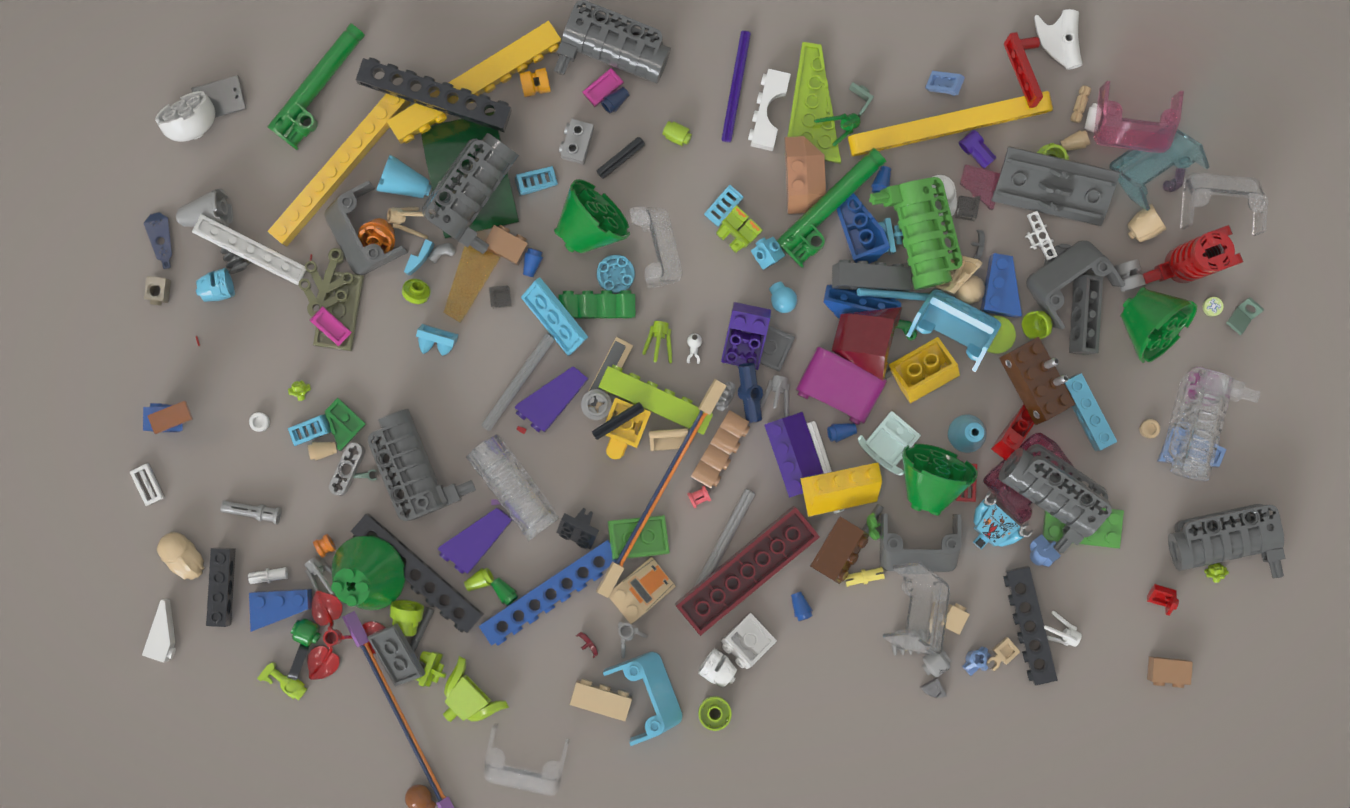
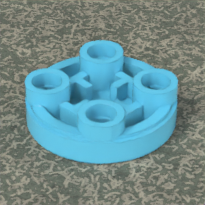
M611 255L599 263L597 280L604 290L620 293L621 290H627L633 284L635 278L634 267L626 257Z

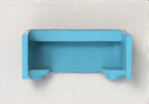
M933 290L917 312L906 336L910 337L915 329L922 334L932 333L933 330L944 334L967 346L966 354L971 360L976 361L972 369L976 372L997 335L1001 323L996 318L944 291Z
M648 652L604 669V676L623 669L625 677L630 681H637L643 678L656 715L647 719L645 723L646 732L630 738V746L656 737L682 721L681 708L661 656L658 653Z

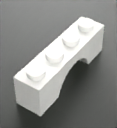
M768 69L767 74H763L761 85H764L763 93L759 92L757 99L760 107L759 111H754L752 120L756 124L754 129H750L748 140H751L752 147L773 151L778 129L770 123L767 117V108L773 100L786 95L790 73Z

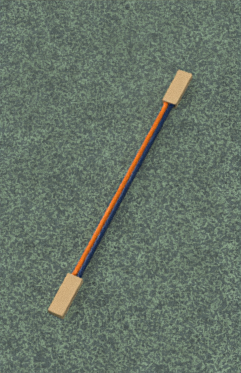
M716 379L712 382L698 407L700 411L618 559L615 562L612 561L596 590L597 593L607 598L609 597L624 570L623 564L703 420L708 414L712 413L727 385Z

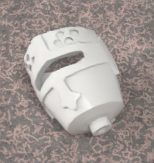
M714 648L700 666L698 674L713 684L725 687L728 683L732 684L736 678L734 676L737 669L726 655Z

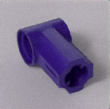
M974 129L959 141V146L962 150L971 155L983 169L997 158L984 144L982 136Z

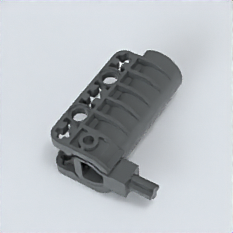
M404 409L378 419L381 429L372 432L368 436V444L399 519L403 521L415 520L462 500L461 496L476 491L472 480L458 486L456 484H451L447 487L439 485L409 409ZM379 437H382L380 444H377ZM388 453L390 460L388 463H385L384 456ZM394 473H396L397 476H395L394 479L392 480V479H391V476H393ZM400 489H402L405 494L403 499H400L398 496V492ZM408 509H411L409 515H406Z

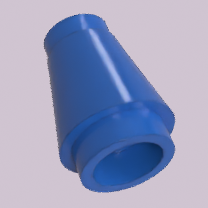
M887 166L880 167L871 185L873 193H878L880 190L890 186L891 168Z
M528 248L524 257L523 275L534 277L543 259L542 251Z
M855 423L831 424L830 427H827V434L831 442L835 441L837 443L857 434V428Z
M802 591L792 594L795 618L797 617L798 621H802L812 617L813 610L802 594Z

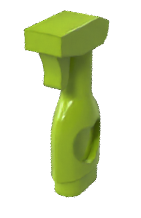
M275 662L267 665L257 679L260 682L267 681L272 684L273 680L269 677V675H272L280 682V687L284 693L292 699L296 698L299 701L308 690L304 687L305 684L299 679L295 681L287 678L288 675L285 676L275 669Z

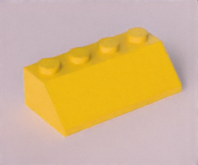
M878 462L800 478L808 516L877 502L882 485Z

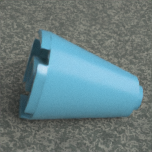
M389 155L376 190L423 198L424 195H429L431 185L429 184L430 180L396 157Z
M961 415L949 425L948 439L958 451L964 453L974 452L984 444L986 428L983 422L976 416Z

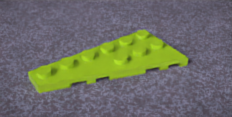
M802 42L787 137L804 136L824 154L826 162L841 164L839 145H832L837 140L835 122H814L815 119L833 116L821 44Z

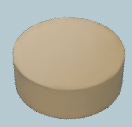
M1147 419L1140 424L1139 430L1143 437L1155 438L1160 433V425L1156 420Z

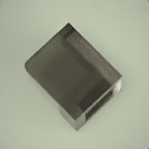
M959 196L955 218L975 221L978 215L980 196L975 198Z
M508 285L489 287L490 303L493 309L512 307L511 291Z

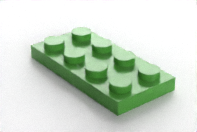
M1112 509L1110 516L1097 531L1089 537H1084L1079 544L1120 549L1124 510ZM1045 511L1043 536L1049 541L1058 542L1063 537L1062 528L1066 524Z

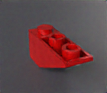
M1024 404L991 448L1004 460H1007L1020 447L1034 425Z

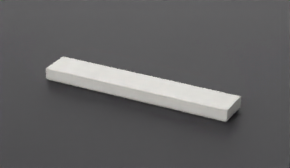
M202 214L192 230V233L296 285L299 284L306 271L305 266Z

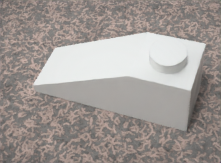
M162 599L160 601L142 656L164 663L172 659L176 648H174L176 642L169 599Z

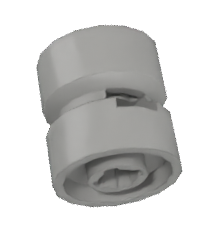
M1139 259L1114 266L1125 283L1124 287H1120L1121 292L1146 285L1144 276L1139 273L1141 270Z

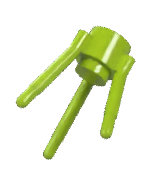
M654 321L653 326H650V332L642 354H646L654 334V337L657 338L654 362H657L661 339H665L666 335L668 362L672 363L671 329H668L669 323Z

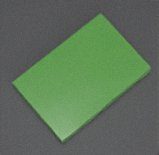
M665 515L649 517L627 558L670 553ZM640 518L608 521L612 560L618 559Z

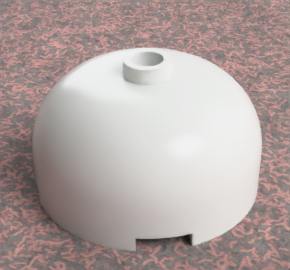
M197 91L180 97L181 100L174 103L171 107L168 104L155 118L157 125L166 137L174 141L185 142L202 137L212 126L215 119V108L204 91Z

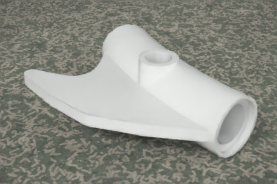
M1063 10L1060 18L1053 25L1045 24L1036 15L1034 21L1041 47L1052 58L1066 67V70L1082 66L1078 38L1079 11Z

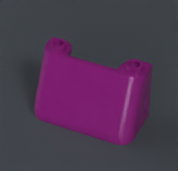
M817 347L795 390L798 391L797 395L807 400L809 397L815 398L847 414L850 417L849 421L860 425V423L864 424L887 380L884 379L882 381L854 363L828 350Z

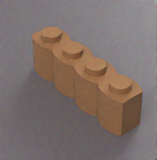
M729 410L691 477L709 488L712 485L716 487L721 479V476H719L722 469L726 470L731 462L728 459L732 452L736 453L741 445L738 442L741 435L745 437L750 429L748 426L749 421Z

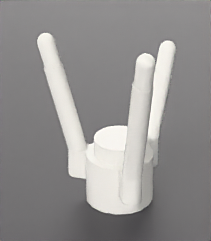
M1052 611V614L1069 629L1065 628L1061 632L1045 625L1044 629L1061 636L1060 639L1047 635V639L1066 646L1076 647L1081 640L1082 634L1076 631L1077 627L1071 625L1055 611Z

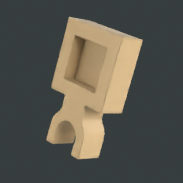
M1005 637L992 649L995 655L987 658V664L994 660L995 664L990 669L995 671L999 668L1001 662L1007 665L1020 651L1008 637Z

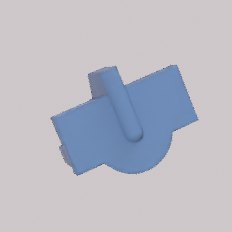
M1042 534L1034 539L1029 545L1031 561L1039 566H1051L1061 557L1054 549L1056 542L1049 543Z
M981 646L978 650H971L966 654V662L962 667L970 676L979 668L982 671L988 669L986 665L987 658L991 656L988 653V649Z

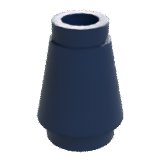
M622 87L604 96L601 101L603 108L609 114L616 112L630 96L629 92Z

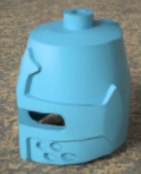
M227 268L208 272L196 281V293L204 302L221 301L235 295L233 281Z

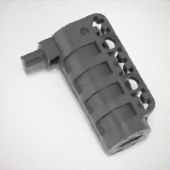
M579 0L575 3L566 24L560 46L557 50L559 59L554 71L564 75L569 62H574L579 52L657 84L667 64L671 48L663 45V36L658 29L589 1Z
M489 133L482 140L470 139L422 207L423 216L466 247L470 245L481 254H484L489 244L477 237L478 233L472 230L470 225L519 155ZM475 144L478 145V148H480L479 151H475ZM468 153H471L472 156H475V158L473 159L472 157L468 156L467 154H468ZM468 159L469 166L463 169L462 162ZM458 169L459 171L463 172L464 174H463V175H460L459 172H456V170ZM455 177L458 180L457 183H454L451 178ZM448 185L450 188H452V191L446 188L445 186ZM446 191L447 198L445 200H440V193ZM434 201H436L437 203H439V204L441 205V207H439L438 205L434 204ZM429 209H432L436 213L433 215L430 214L428 211Z
M1040 444L1031 445L1027 450L1018 448L1008 457L1000 470L999 480L1066 524L1062 528L1063 537L1054 546L1059 553H1064L1072 543L1078 546L1084 537H1089L1095 533L1112 513L1108 494L1104 487ZM1038 451H1040L1041 456H1033V452L1037 453ZM1051 460L1056 461L1058 465L1056 466ZM1083 481H1084V482H1087V483L1089 484V486L1087 487V486H1086L1085 484H1083L1082 482H1083Z
M1253 504L1180 520L1175 524V532L1168 535L1169 552L1173 564L1178 571L1262 554L1263 562L1269 563L1272 578L1284 576L1281 560L1286 559L1283 549L1284 532L1278 508L1273 505Z

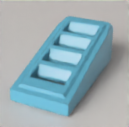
M553 166L516 174L515 176L519 196L558 185ZM545 173H548L550 182L546 181ZM538 175L541 177L542 184H539ZM531 177L533 178L534 186L531 185ZM524 179H525V182H526V185H527L526 188H524L523 181H522V180H524Z
M729 185L704 215L719 227L721 222L736 205L738 206L744 197ZM728 193L736 198L735 202L727 196ZM723 199L731 204L730 208L722 202ZM719 204L726 212L723 213L716 206ZM714 210L721 218L718 219L711 212Z
M325 414L288 428L294 446L331 433L330 424ZM312 423L314 424V427L316 429V434L313 430ZM304 426H306L309 436H307ZM296 429L300 430L303 439L300 440Z

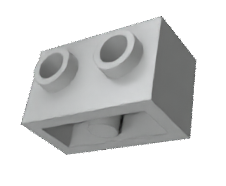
M571 119L570 124H566L564 130L566 139L565 142L561 141L559 147L562 159L584 165L594 125Z

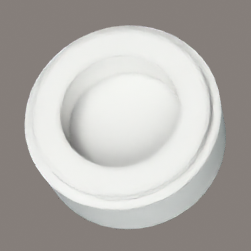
M260 412L254 413L249 419L250 427L257 432L265 431L270 424L269 417Z

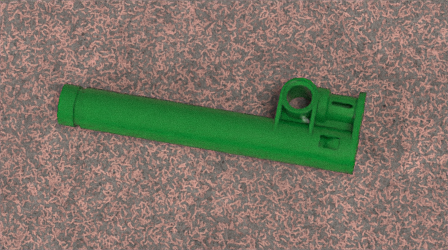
M352 23L347 26L346 30L343 31L267 126L295 150L299 149L297 145L311 132H314L318 126L317 120L306 109L357 47L359 41L365 37V34ZM311 118V124L304 126V120Z
M875 148L869 151L868 155H865L776 240L782 249L801 268L804 267L803 263L810 256H814L825 245L824 236L816 228L863 185L880 166L887 162ZM812 238H821V245L818 247L811 244Z

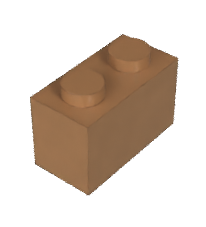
M494 225L485 240L489 244L488 250L519 265L529 247L528 243H526L527 239L519 234L513 236L509 233L510 230L502 225L499 227Z
M1149 656L1147 680L1152 681L1153 685L1165 686V683H1172V687L1184 688V685H1191L1193 662L1183 659Z

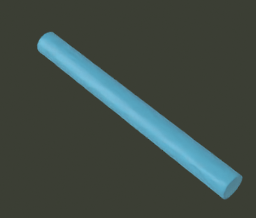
M857 289L858 296L926 301L929 293Z

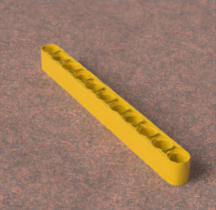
M1049 91L1042 92L1043 98L1037 107L1029 108L1025 96L854 134L847 137L851 155L868 154L873 148L881 151L1053 111Z

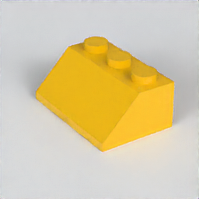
M939 337L888 365L899 388L910 404L960 376L957 362Z

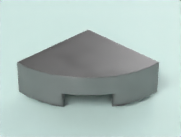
M938 678L921 686V689L931 697L942 698L947 696Z

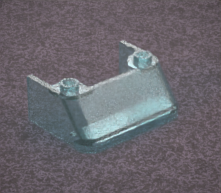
M1167 125L1161 127L1113 160L1110 164V169L1120 172L1118 183L1128 197L1148 211L1150 206L1146 198L1148 190L1145 184L1173 165L1178 168H1188L1196 162L1205 169L1210 168L1201 143L1174 126Z

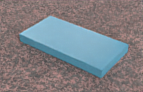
M540 277L521 296L522 300L568 356L573 354L588 338L587 334Z

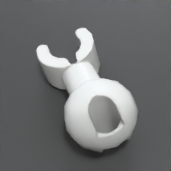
M694 333L687 338V344L690 347L687 363H690V358L695 354L697 364H699L698 347L702 344V338ZM693 335H697L696 340L692 338Z

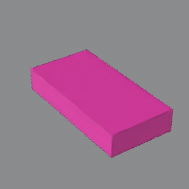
M610 68L582 93L596 107L601 103L604 96L614 92L624 82Z
M323 306L310 318V322L338 347L352 333Z

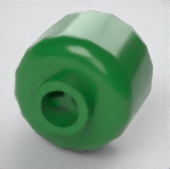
M306 618L297 620L291 630V634H293L292 639L306 647L312 643L316 644L321 636L319 633L320 627Z

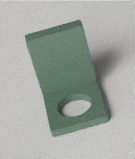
M852 82L849 90L867 101L858 114L860 118L874 96L863 85L858 86Z
M1249 297L1235 308L1226 324L1239 335H1242L1251 320L1262 313L1264 308ZM1246 305L1254 306L1256 311H1248Z

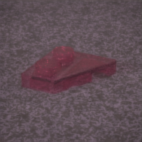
M965 164L960 185L969 190L975 198L981 200L989 210H993L995 202L991 201L1000 173Z

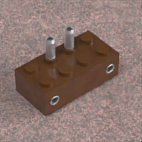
M1039 337L999 357L1035 425L1048 421L1075 405L1065 385L1068 381V376H1060L1055 367L1058 365L1059 360L1057 358H1050Z

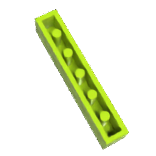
M612 365V367L607 366L598 388L633 404L640 402L644 409L688 429L691 428L700 411L697 406L692 404V400L684 396L682 399L675 397V392L666 388L662 391L657 388V384L651 381L644 383L640 381V376L631 372L629 375L622 373L623 369L616 365ZM712 413L705 417L697 433L704 435L713 416Z

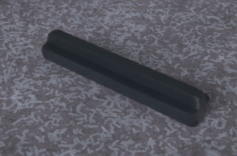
M637 137L598 168L597 174L604 179L645 146V142L642 138Z
M640 402L636 403L592 431L593 436L596 440L600 439L644 412V407Z

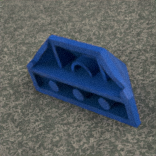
M831 284L826 286L823 301L838 319H840L841 314L901 307L902 304L898 300L896 301L895 298L858 296L857 290L834 289Z

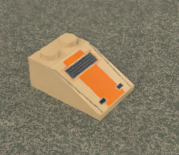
M650 557L617 584L610 593L609 598L628 622L632 624L676 586L653 557Z

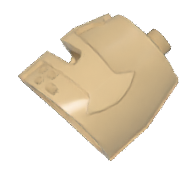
M1153 204L1137 212L1127 224L1130 230L1128 233L1130 238H1135L1140 243L1154 238L1166 230Z

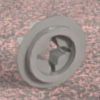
M731 381L725 383L727 386L716 404L718 410H725L729 403H731L736 388L735 384Z
M599 389L588 391L581 401L583 413L593 420L605 418L612 407L609 395ZM595 396L598 402L605 403L599 406V413H597L595 407H588V405L594 403Z

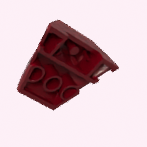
M902 307L841 314L831 351L884 381L888 365L887 359L895 328L899 323Z

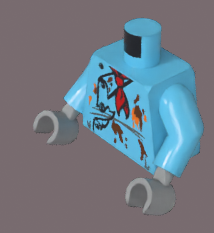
M988 491L985 499L975 509L974 529L979 533V536L973 543L982 550L988 542L993 546L1003 547L1014 544L1024 537H1029L1033 533V530L1030 532L1025 530L1029 524L1025 523L1020 530V526L995 504L997 495L994 499H990L991 491Z

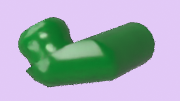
M899 319L896 328L902 329L906 336L912 322ZM915 329L910 337L906 336L908 340L916 339L917 330Z

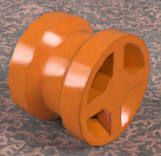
M328 534L323 535V538L320 540L316 539L313 541L316 551L322 558L328 552L336 551V546Z

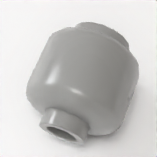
M935 648L923 657L925 664L922 667L928 675L932 673L933 676L939 677L950 669L949 663L952 661L943 649Z

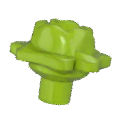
M302 380L295 381L291 384V388L288 389V394L297 396L299 401L305 400V394L311 390L310 384H305Z
M1220 563L1210 564L1204 570V573H1206V577L1213 578L1214 583H1219L1221 579H1224L1229 574L1227 567Z

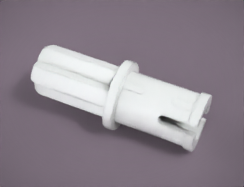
M286 567L272 570L266 568L265 571L248 574L250 584L271 583V581L288 579Z

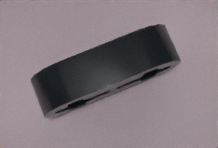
M299 645L287 678L297 681L310 646Z

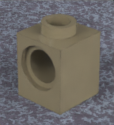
M147 276L144 299L150 301L151 305L162 306V302L168 303L171 280ZM160 287L161 293L155 296V288Z

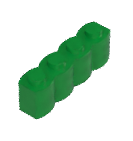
M603 290L601 294H593V291H582V294H574V291H563V294H558V300L574 319L636 318L635 294H632L631 290H621L620 294H612L610 290Z

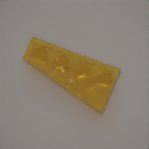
M470 245L469 247L464 246L443 313L461 323L500 260V257L488 250L481 254Z

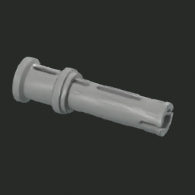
M225 500L221 503L220 511L222 513L254 517L260 522L266 520L272 521L274 524H278L281 518V507L275 509L265 507L263 504L252 506Z

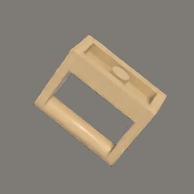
M688 428L649 431L651 451L679 449L688 434Z

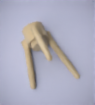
M392 207L388 209L387 222L392 223V228H398L428 239L427 235L400 225L405 222L406 216H423L422 212H411L418 211L419 207Z

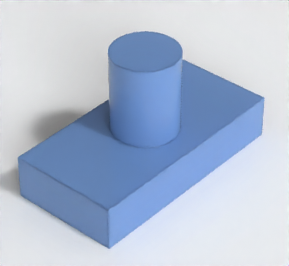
M932 71L925 88L931 92L955 96L959 94L965 77L956 73Z

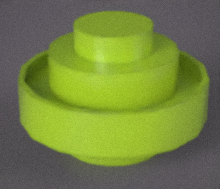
M409 279L403 284L402 295L413 304H423L430 297V287L422 280Z

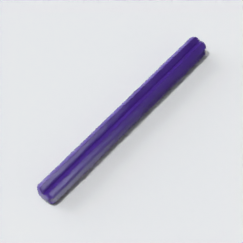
M741 31L721 139L723 142L732 141L751 36L749 31Z

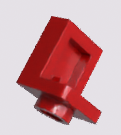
M1154 584L1147 595V602L1164 606L1166 615L1170 616L1179 604L1177 590Z

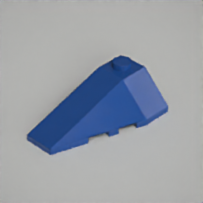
M854 193L836 209L855 263L858 261H868V264L873 263L890 248L885 230Z

